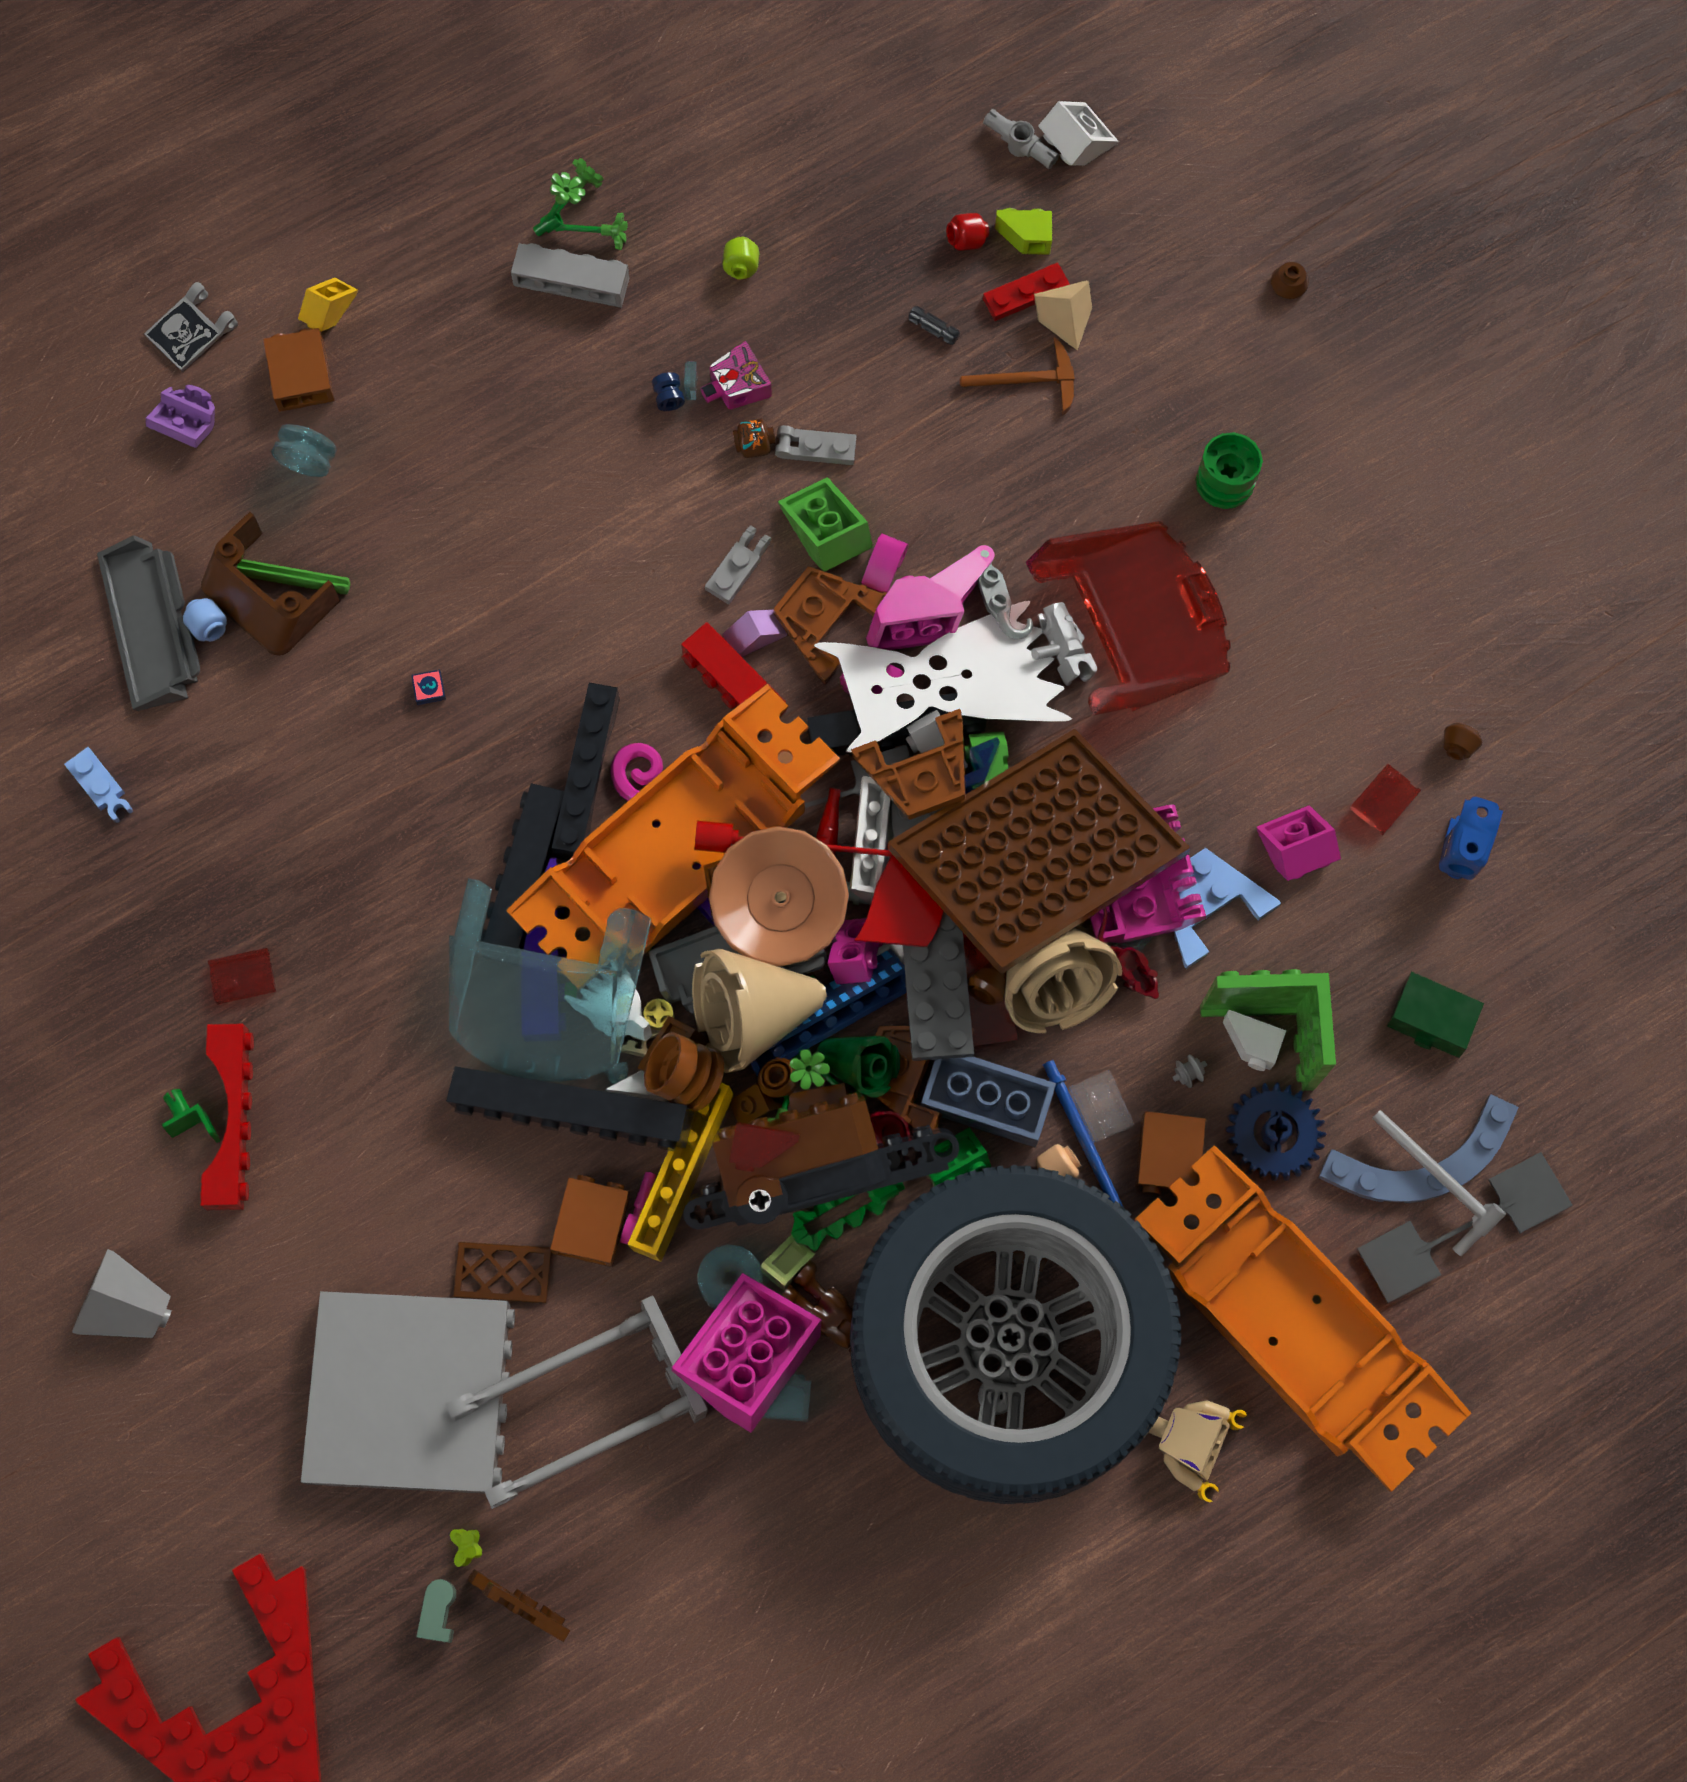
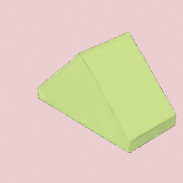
M791 1235L762 1263L761 1272L785 1291L815 1254L805 1245L797 1244Z

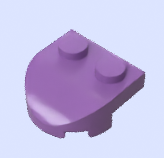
M186 385L184 390L173 391L172 387H169L161 392V402L146 417V427L197 448L214 427L215 406L211 400V395L199 387Z

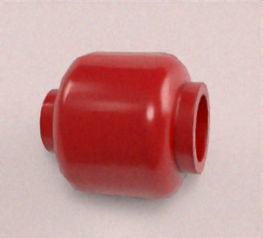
M978 213L957 214L947 224V240L950 245H953L959 251L980 249L989 236V225Z

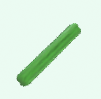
M242 559L237 565V569L249 578L317 590L329 580L333 583L336 592L339 594H348L350 589V580L347 577Z

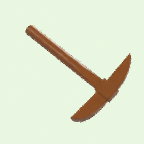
M1053 337L1058 365L1056 370L965 375L960 377L959 383L961 387L1057 381V384H1060L1063 416L1072 406L1075 378L1067 351L1060 341Z

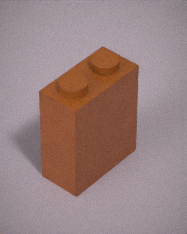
M305 328L291 334L279 333L270 338L263 339L273 397L279 412L335 401L325 345L319 328Z
M1145 1111L1141 1117L1135 1189H1142L1143 1194L1159 1196L1161 1192L1172 1193L1168 1188L1179 1177L1189 1186L1197 1185L1199 1177L1190 1167L1203 1156L1206 1119Z
M577 1175V1179L568 1178L550 1248L551 1252L555 1255L613 1268L630 1200L629 1191L624 1190L625 1186L614 1182H607L606 1186L595 1184V1179L583 1175Z

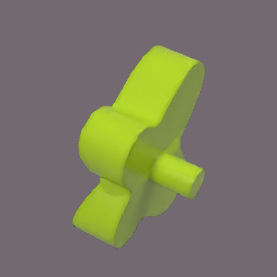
M454 1529L451 1531L450 1538L458 1546V1551L454 1558V1564L457 1567H465L470 1564L473 1558H480L482 1556V1549L478 1545L480 1537L478 1530Z

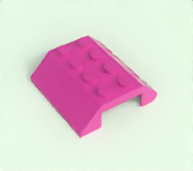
M1175 805L1153 808L1175 832L1180 830V821H1175L1178 819ZM1189 855L1106 907L1108 916L1103 934L1104 942L1125 943L1184 929L1207 918L1203 905L1199 904L1202 902L1200 894H1191L1182 899L1179 896L1180 892L1197 884L1196 878L1194 876L1191 877L1194 871ZM1103 910L1090 917L1096 939H1098L1099 929L1103 920Z

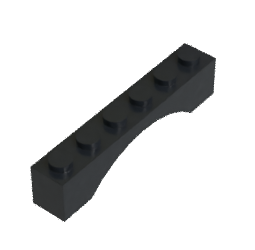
M590 682L588 684L552 844L553 854L557 859L570 860L581 842L590 835L601 768L620 702L618 687Z

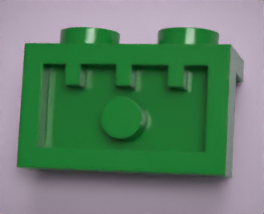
M970 1127L955 1135L959 1143V1152L957 1157L948 1163L949 1170L927 1175L934 1186L948 1179L953 1180L956 1176L970 1171L980 1172L983 1168H991L986 1150ZM946 1140L934 1147V1150L937 1152L946 1151L949 1148L950 1141Z

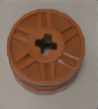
M677 1033L665 1034L657 1042L648 1058L644 1073V1085L648 1092L668 1100L673 1099L675 1103L687 1105L694 1111L701 1110L711 1102L719 1089L724 1073V1058L721 1052L699 1043L695 1044L693 1040Z

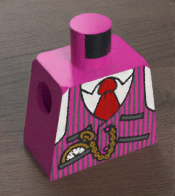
M747 341L741 343L710 366L712 382L700 388L707 403L721 397L728 409L738 408L772 397L771 382Z

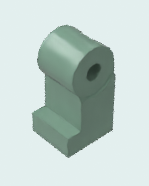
M438 1579L432 1581L427 1586L417 1638L452 1643L454 1630L446 1629L449 1607L456 1599V1589L451 1582Z

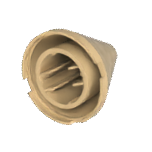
M1074 927L1007 970L1005 990L1007 1011L1013 1022L1028 1032L1046 1033L1045 1027L1058 1024L1062 1030L1073 1027L1096 1014L1113 997L1118 989L1115 984L1117 974L1122 976L1121 963L1110 946Z
M723 949L704 951L700 954L701 958L705 957L703 963L695 964L692 999L698 1032H707L711 1046H707L708 1048L721 1052L724 1058L725 1073L743 1070L823 1006V1002L827 997L825 986L816 978Z

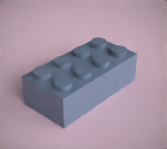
M976 1057L935 1059L921 1106L941 1113L942 1118L1036 1148L1056 1083Z

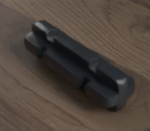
M919 306L912 308L909 313V321L916 325L920 323L921 328L938 338L944 337L943 341L950 345L956 343L960 336L958 329L953 326L948 327V323L929 312L925 314V310Z

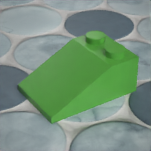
M828 477L778 501L780 508L809 556L824 572L873 548L868 522Z

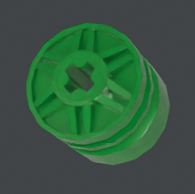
M1235 432L1222 433L1209 441L1205 446L1195 479L1197 491L1203 500L1212 506L1222 509L1236 508L1246 503L1252 496L1263 463L1261 450L1257 444L1247 436Z

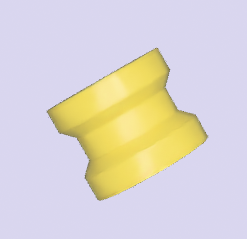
M653 999L644 1007L643 1015L650 1024L651 1029L660 1031L668 1016L674 1018L672 1006L664 999Z

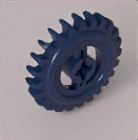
M1279 1082L1275 1083L1272 1091L1269 1090L1267 1083H1264L1261 1087V1094L1255 1087H1252L1250 1089L1251 1098L1246 1094L1240 1096L1244 1106L1238 1103L1233 1104L1232 1107L1238 1115L1229 1114L1227 1116L1228 1120L1234 1123V1125L1226 1127L1228 1133L1234 1134L1233 1137L1227 1140V1143L1237 1146L1231 1154L1233 1156L1242 1155L1239 1165L1242 1166L1249 1163V1174L1258 1169L1260 1179H1264L1266 1174L1270 1173L1273 1182L1277 1181L1279 1174L1282 1175L1285 1181H1288L1290 1179V1171L1295 1176L1300 1177L1302 1174L1300 1166L1310 1170L1312 1165L1308 1159L1318 1161L1320 1158L1313 1150H1322L1325 1147L1324 1144L1317 1141V1139H1322L1326 1136V1132L1317 1130V1128L1325 1123V1120L1314 1119L1320 1112V1108L1309 1110L1313 1099L1310 1098L1302 1102L1303 1090H1300L1294 1096L1291 1095L1292 1085H1288L1284 1092H1281ZM1266 1112H1270V1118L1261 1129V1138L1269 1146V1152L1259 1146L1253 1131L1255 1121ZM1282 1113L1292 1119L1297 1130L1295 1145L1285 1153H1281V1145L1291 1136L1292 1124L1286 1117L1282 1116ZM1275 1124L1278 1131H1283L1279 1137L1276 1136L1275 1131L1271 1130Z

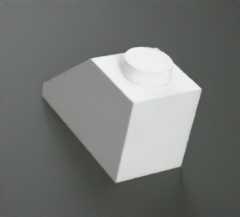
M1228 1010L1223 1024L1241 1060L1248 1062V1066L1255 1070H1271L1276 1063L1286 1030Z

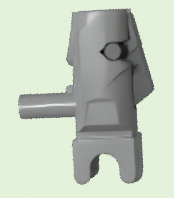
M1063 602L1043 608L1044 614H1038L1042 632L1046 635L1049 645L1033 648L1031 651L1032 658L1038 660L1056 656L1060 663L1057 670L1066 686H1069L1078 676H1080L1083 682H1087L1096 674L1097 666L1091 653L1085 654L1081 644L1085 638L1074 623Z

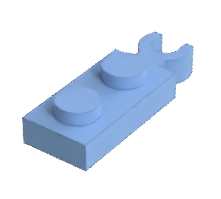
M89 747L64 764L101 811L108 806L107 812L114 822H120L116 815L117 809L123 807L129 813L133 812L132 807L126 800L118 799L125 792Z

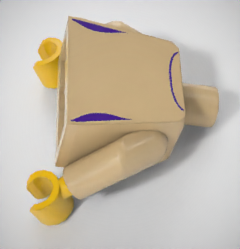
M1207 1400L1187 1404L1183 1409L1175 1408L1169 1421L1159 1417L1149 1433L1162 1438L1159 1450L1164 1454V1463L1175 1479L1192 1491H1197L1201 1500L1213 1502L1206 1498L1205 1489L1211 1487L1219 1492V1489L1215 1484L1203 1483V1479H1209L1228 1429L1239 1430L1244 1428V1426L1236 1424L1234 1420L1235 1415L1244 1418L1247 1417V1414L1243 1410L1230 1412L1229 1408Z

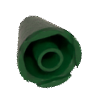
M883 1036L828 1038L819 1045L817 1052L824 1055L825 1058L821 1063L829 1065L830 1073L861 1094L869 1097H880L887 1093L891 1088L888 1084L892 1078H897L900 1069L898 1048L889 1041L890 1039Z

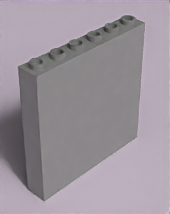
M320 1291L301 1483L306 1485L485 1494V1491L501 1484L502 1468L497 1467L498 1455H503L505 1436L500 1435L501 1423H506L507 1404H502L503 1395L478 1406L479 1408L476 1411L454 1422L445 1404L468 1393L475 1394L510 1377V1372H505L506 1359L511 1360L512 1341L508 1340V1329L514 1328L515 1309H510L508 1301Z

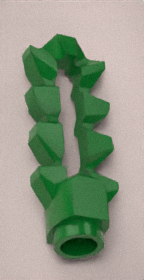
M901 1182L867 1191L872 1202L809 1236L804 1225L856 1195L815 1205L814 1212L797 1211L793 1213L794 1225L791 1235L797 1244L808 1246L813 1252L819 1250L826 1235L838 1240L843 1235V1227L846 1223L854 1229L862 1226L866 1210L877 1217L882 1215L887 1202L898 1196L899 1192L905 1190V1186Z

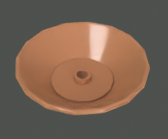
M779 826L751 832L729 847L714 870L709 895L714 924L728 945L743 956L779 967L807 961L829 946L844 923L849 898L843 867L830 848L805 831ZM780 892L786 894L784 903L776 902V895Z

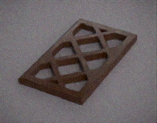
M458 1242L454 1298L547 1303L552 1254L550 1247ZM465 1249L481 1250L485 1254L471 1267L464 1260ZM497 1251L513 1252L517 1257L502 1269L492 1255ZM529 1253L544 1254V1263L537 1270H534L524 1258ZM489 1259L499 1272L485 1284L474 1270ZM521 1261L530 1271L531 1275L517 1286L508 1276L507 1272ZM470 1274L481 1286L476 1292L461 1291L462 1281ZM502 1276L514 1288L509 1294L492 1293L489 1289ZM534 1278L541 1284V1296L525 1295L521 1290Z

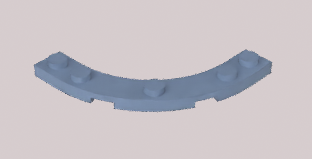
M1490 1094L1472 1133L1465 1143L1455 1153L1438 1164L1461 1186L1470 1181L1485 1168L1500 1149L1519 1107ZM1334 1149L1329 1151L1318 1176L1319 1179L1344 1191L1378 1202H1421L1450 1192L1425 1168L1410 1171L1383 1170L1361 1163Z

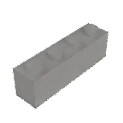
M519 243L511 270L513 285L516 287L621 308L630 279L628 265L623 264L621 261L597 259L589 254H572L563 249H546L533 243L528 245Z

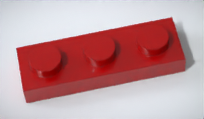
M1057 262L983 293V301L994 321H997L1035 305L1034 294L1067 286L1070 283Z

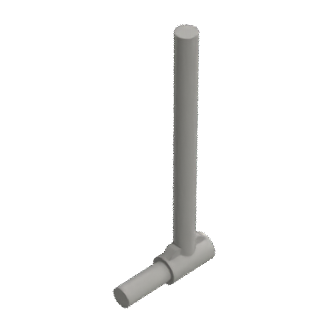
M1381 1110L1372 1118L1474 1214L1472 1217L1473 1227L1453 1247V1250L1462 1257L1481 1236L1485 1237L1506 1213L1495 1203L1483 1206Z

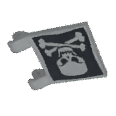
M195 282L187 294L144 333L182 372L223 334L232 331L238 325L234 315L229 311L223 312L214 325L195 306L208 297V292L199 282Z

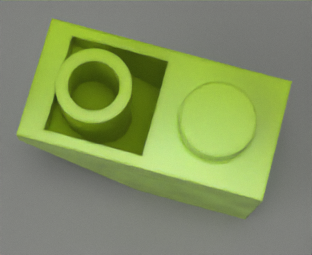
M1014 208L996 211L995 229L1022 254L1050 255L1052 245V211H1044L1043 209L1016 210Z

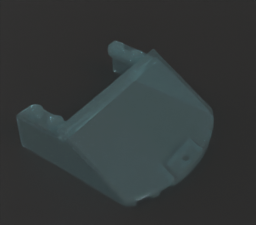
M468 878L455 935H449V1032L469 1053L497 1070L522 1078L545 1082H563L587 1079L592 1075L604 1071L608 1072L618 1067L651 918L633 909L619 908L615 910L607 919V927L600 949L598 964L481 942L480 939L492 889L480 880Z

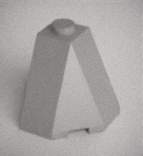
M107 1249L79 1312L72 1333L79 1335L153 1338L158 1327L165 1328L172 1310L166 1308L171 1296L114 1251Z

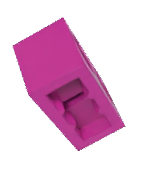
M867 918L844 920V923L835 935L837 941L832 944L827 964L836 984L871 982L873 969L877 968L878 949L882 947V943L854 941Z

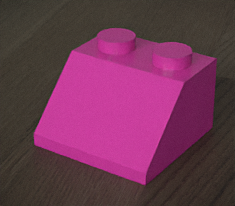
M1310 805L1256 827L1275 869L1287 881L1298 879L1308 872L1327 867L1341 859L1335 829Z

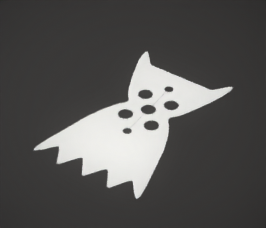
M1030 601L1011 605L1009 620L1013 628L1022 630L1026 627L1025 624L1019 623L1016 620L1027 609ZM990 614L959 627L955 633L949 632L924 648L916 657H909L896 651L861 645L828 642L814 644L816 648L839 658L860 725L861 733L848 747L847 752H852L851 749L875 740L878 742L917 719L928 707H936L946 712L960 709L963 716L984 719L1070 721L1072 718L1046 706L1051 699L1064 690V687L1037 678V675L1054 661V658L1047 657L1034 660L1031 651L1027 649L1028 645L1043 633L1042 629L1033 627L1028 636L1015 639L1003 633L997 620ZM935 655L943 656L947 660L946 668L943 670L933 669L929 665L930 658ZM890 663H899L904 667L905 672L901 677L894 678L888 675L886 668ZM963 670H970L972 677L968 679L963 678L961 672ZM924 674L930 678L931 685L927 689H918L913 684V678L916 675ZM874 685H879L883 691L880 694H874L871 688ZM945 686H951L956 689L958 696L953 701H945L939 695L940 689ZM901 694H909L914 698L915 703L913 707L903 709L898 706L896 699Z

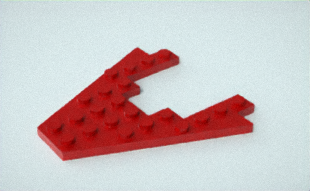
M260 1553L232 1569L276 1656L247 1672L262 1702L208 1734L205 1733L193 1707H188L162 1722L120 1637L114 1638L88 1654L102 1683L75 1698L77 1704L174 1782H321L307 1579L304 1566H300L276 1581L266 1559Z

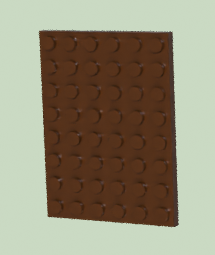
M1076 729L1071 730L967 793L965 800L944 807L888 841L887 849L1000 974L1006 972L1189 855L1191 848Z

